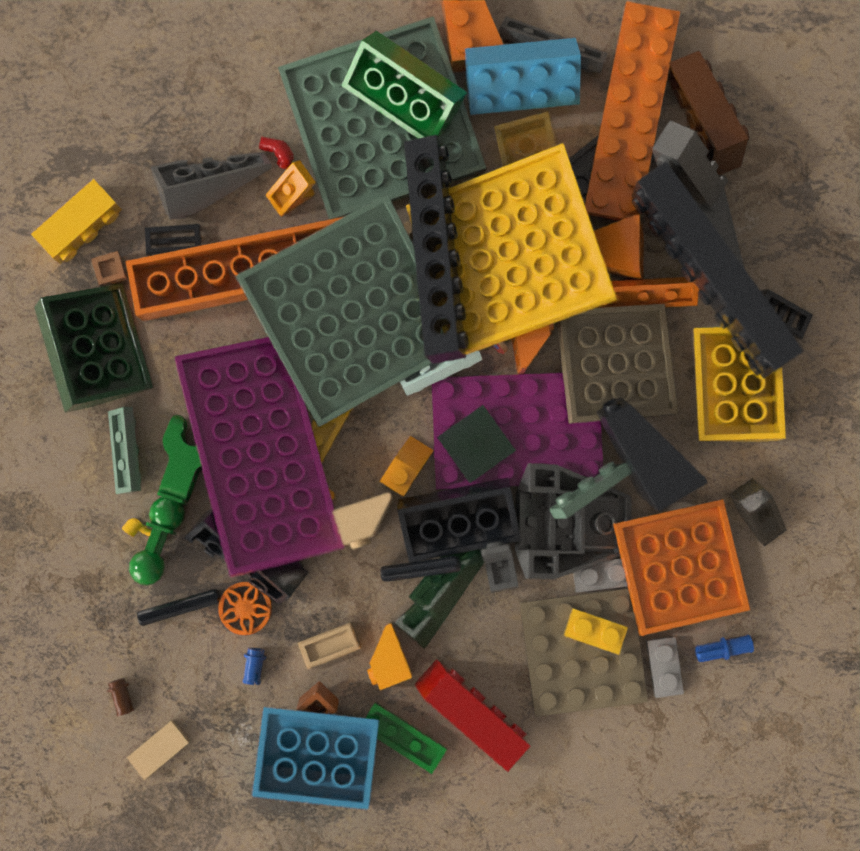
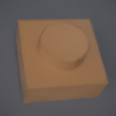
M118 251L91 259L100 287L128 279L121 254Z

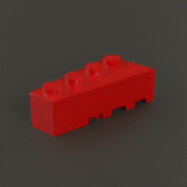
M436 659L414 684L421 696L504 770L509 772L530 748L529 743L524 738L527 733L515 722L512 726L504 720L507 716L497 706H488L484 702L486 697L474 686L470 689L463 683L465 679L455 669L449 670Z

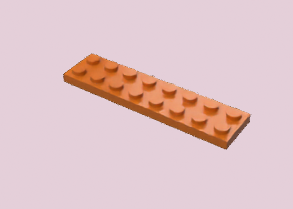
M626 1L585 200L588 215L616 221L640 215L632 204V194L637 181L649 172L652 148L655 142L680 11Z

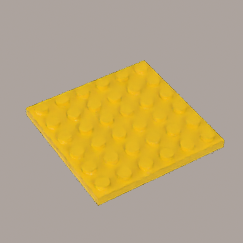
M563 143L449 188V196H452L455 206V212L451 213L452 222L455 223L458 238L454 240L455 249L458 250L460 256V266H457V274L461 277L463 283L460 303H463L466 311V320L462 321L463 331L467 332L469 347L465 348L466 355L617 300ZM435 194L428 196L427 199L434 197ZM408 204L406 208L412 225L410 204ZM440 217L434 218L430 225L436 224ZM437 244L433 248V252L438 251L442 244ZM445 270L439 271L436 274L435 279L441 278L444 275ZM448 297L440 299L438 307L443 306L447 302ZM446 324L442 327L444 334L449 331L451 324Z

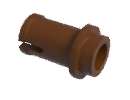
M125 678L109 682L107 693H111L117 717L135 711L127 688L129 682L126 683Z

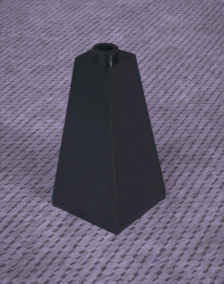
M621 397L608 400L603 404V408L596 411L622 463H627L632 473L629 477L638 495L658 512L708 483L706 478L630 403Z

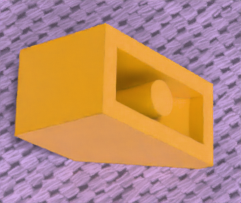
M410 436L391 462L380 483L405 498L434 450Z
M392 622L386 624L370 661L371 668L367 669L372 685L378 684L380 690L412 678V672Z

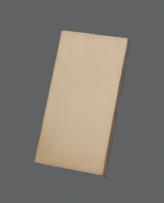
M351 622L298 642L307 670L361 649Z
M171 720L130 754L127 759L145 780L191 741L175 721Z

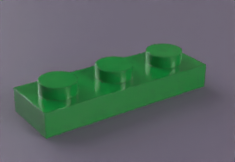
M377 702L373 704L365 717L367 719L379 720L377 733L379 741L431 774L447 751L445 746Z

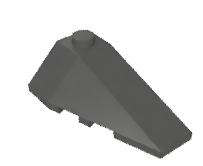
M264 152L230 155L226 161L213 160L212 157L203 158V163L188 165L187 160H179L153 166L151 170L163 208L169 219L180 220L200 212L270 170L272 165Z

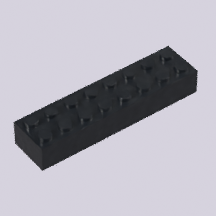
M664 162L639 179L632 194L633 206L638 213L646 215L650 221L648 226L656 237L661 236L666 243L664 247L668 255L673 260L677 258L683 267L681 272L690 283L694 282L700 290L698 295L706 306L711 305L716 312L714 317L717 323L723 329L727 328L733 336L731 341L739 352L744 351L750 359L748 365L757 376L761 375L764 379L803 353L804 350L669 164Z

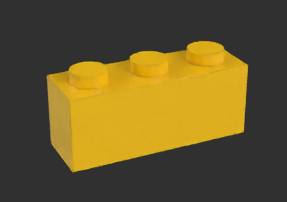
M93 179L31 235L54 260L62 264L74 258L77 254V249L84 243L87 244L97 237L98 231L105 224L110 225L118 218V213L122 209Z

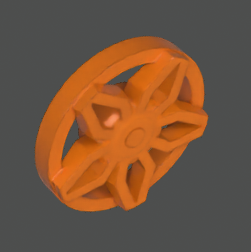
M240 582L230 586L221 596L218 606L219 617L223 625L229 631L238 635H250L260 631L268 623L272 613L271 599L263 592L255 588L254 598L248 597V594L255 588L249 582ZM242 586L249 587L244 592V597L234 589ZM259 592L264 596L267 606L262 603L256 604ZM230 593L238 597L236 602H233L229 595ZM227 599L234 608H229L224 613V603ZM257 607L262 608L267 612L258 614L256 613ZM231 612L235 613L236 616L234 618L226 619ZM253 616L256 618L265 617L263 622L254 628L255 620ZM240 619L239 624L242 630L233 627L230 623L237 622ZM248 619H249V621H250L249 630H247V628H246V626H245V624H244V620H248Z

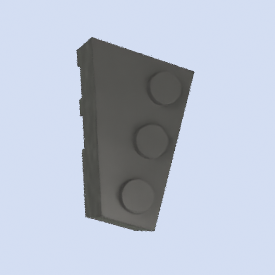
M670 120L652 148L657 167L667 162L693 199L712 208L727 184L728 179L726 176L718 175L716 170L719 166L716 161L709 162L706 157L709 151L697 133Z

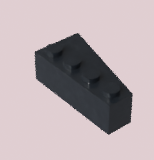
M211 507L202 515L184 538L191 543L197 540L206 546L204 552L214 558L217 555L225 560ZM298 560L247 573L246 575L250 577L249 583L280 604L293 595L309 572L303 567L301 561Z

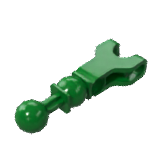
M178 414L172 416L162 439L164 449L169 456V462L157 493L160 498L154 501L150 507L149 518L151 523L146 522V526L152 527V531L145 550H141L133 555L129 563L130 576L140 585L148 586L155 584L163 576L165 564L161 553L168 534L176 536L177 532L173 530L177 529L184 520L185 510L183 505L187 506L198 476L202 471L197 446H189L185 440L188 426L187 421Z

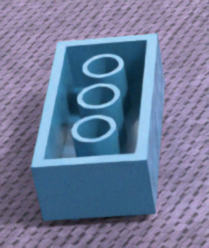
M576 38L465 48L467 99L470 115L580 104L581 54Z

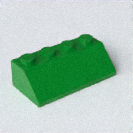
M377 30L361 41L341 85L418 139L437 135L439 138L456 115L467 94L465 90Z

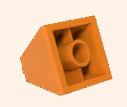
M634 215L594 230L609 275L627 280L644 279V228L640 215Z

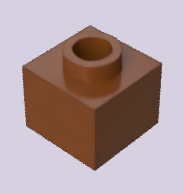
M319 681L299 698L296 709L304 712L333 715L338 709L339 699Z

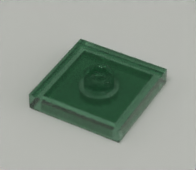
M484 405L437 437L469 484L516 451Z

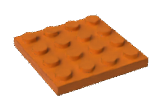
M723 499L613 524L639 635L652 634L750 610Z

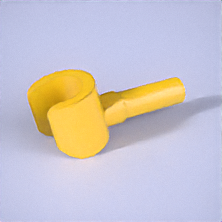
M136 518L129 519L122 527L123 531L131 537H134L139 531L150 536L152 531Z

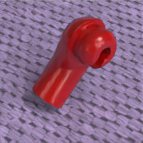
M261 137L259 150L274 153L278 158L277 165L280 168L288 169L294 160V154L287 143L278 139Z

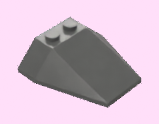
M527 464L516 491L515 510L521 541L515 542V552L525 578L557 579L619 557L620 551L613 524L631 520L632 496L610 488L570 517L554 519L549 508L557 504L556 499L564 493H573L579 488L577 486L578 483L587 477L555 464Z

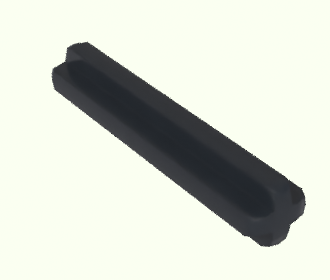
M449 556L383 566L380 569L382 581L389 582L459 572L461 570V561L458 556Z
M212 589L137 612L138 622L141 626L212 606L220 602V595L217 589Z

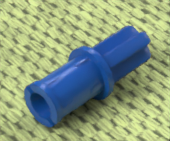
M749 634L727 640L722 637L720 641L695 647V654L699 662L720 658L729 660L730 656L754 652L753 641Z

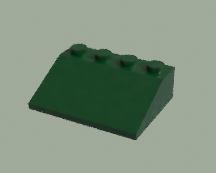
M122 283L51 295L39 299L34 308L65 413L94 407L153 388Z

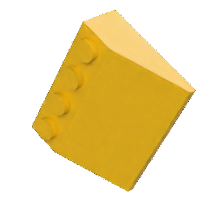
M694 328L698 441L761 442L785 439L782 367L763 379L761 375L757 376L748 365L750 359L744 351L739 352L731 341L733 336L727 328Z

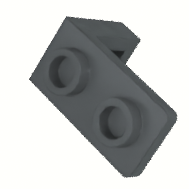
M504 542L488 544L487 549H483L481 552L486 566L490 592L494 593L519 588L510 545H504Z

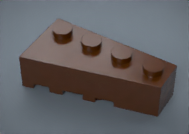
M696 51L669 62L667 80L680 109H687L685 115L689 129L697 132V135L709 151L706 156L710 163L711 161H716L719 167L716 170L718 175L741 167L747 143L750 139L749 132L746 126L741 125L737 119V112L733 103H728L722 83L714 78L709 60H704L700 51Z

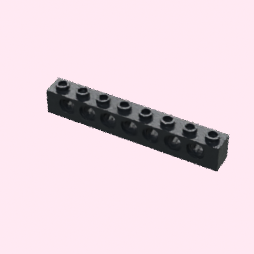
M437 135L405 141L404 148L424 356L431 363L435 364L466 358L465 348L469 347L467 332L463 331L462 322L466 320V311L463 303H460L463 283L461 277L457 274V266H460V256L454 245V240L458 238L456 225L452 222L451 213L455 212V206L452 196H449L448 188L452 186L451 174L446 168V161L449 160V151L447 145L442 144ZM434 166L431 171L425 173L428 167ZM437 191L434 197L427 199L430 193ZM440 217L436 224L430 225L434 218ZM437 244H442L438 251L433 252V248ZM445 270V273L441 278L435 279V276L439 271ZM448 297L447 302L443 306L438 307L440 299ZM451 324L447 333L440 334L443 326Z

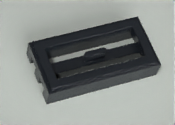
M200 224L145 227L147 256L201 246ZM194 232V236L151 239V235ZM195 243L194 246L152 248L154 245Z

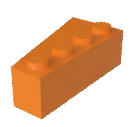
M441 0L453 73L466 71L465 48L503 45L485 0Z

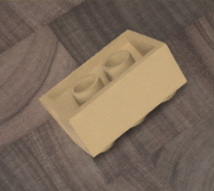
M390 493L333 511L343 545H351L352 549L371 544L370 538L375 537L393 503Z

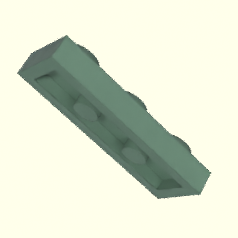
M122 407L108 411L116 494L141 491V474L138 465L139 449L136 444V419L133 407Z
M610 462L599 469L600 474L596 477H588L578 483L577 486L579 488L573 493L567 492L556 499L557 504L549 508L554 519L570 517L630 475L632 472L627 463L615 464Z

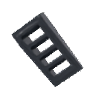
M769 289L761 290L774 310L776 306L779 307L777 314L781 320H783L786 311H789L784 324L795 338L803 339L813 314ZM796 315L800 316L796 327H792Z

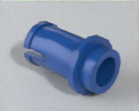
M250 647L247 653H244L246 664L243 683L254 685V682L255 685L261 684L263 660L267 658L264 655V649Z

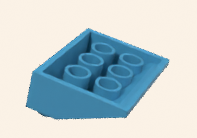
M264 707L252 797L368 810L371 799L379 720Z

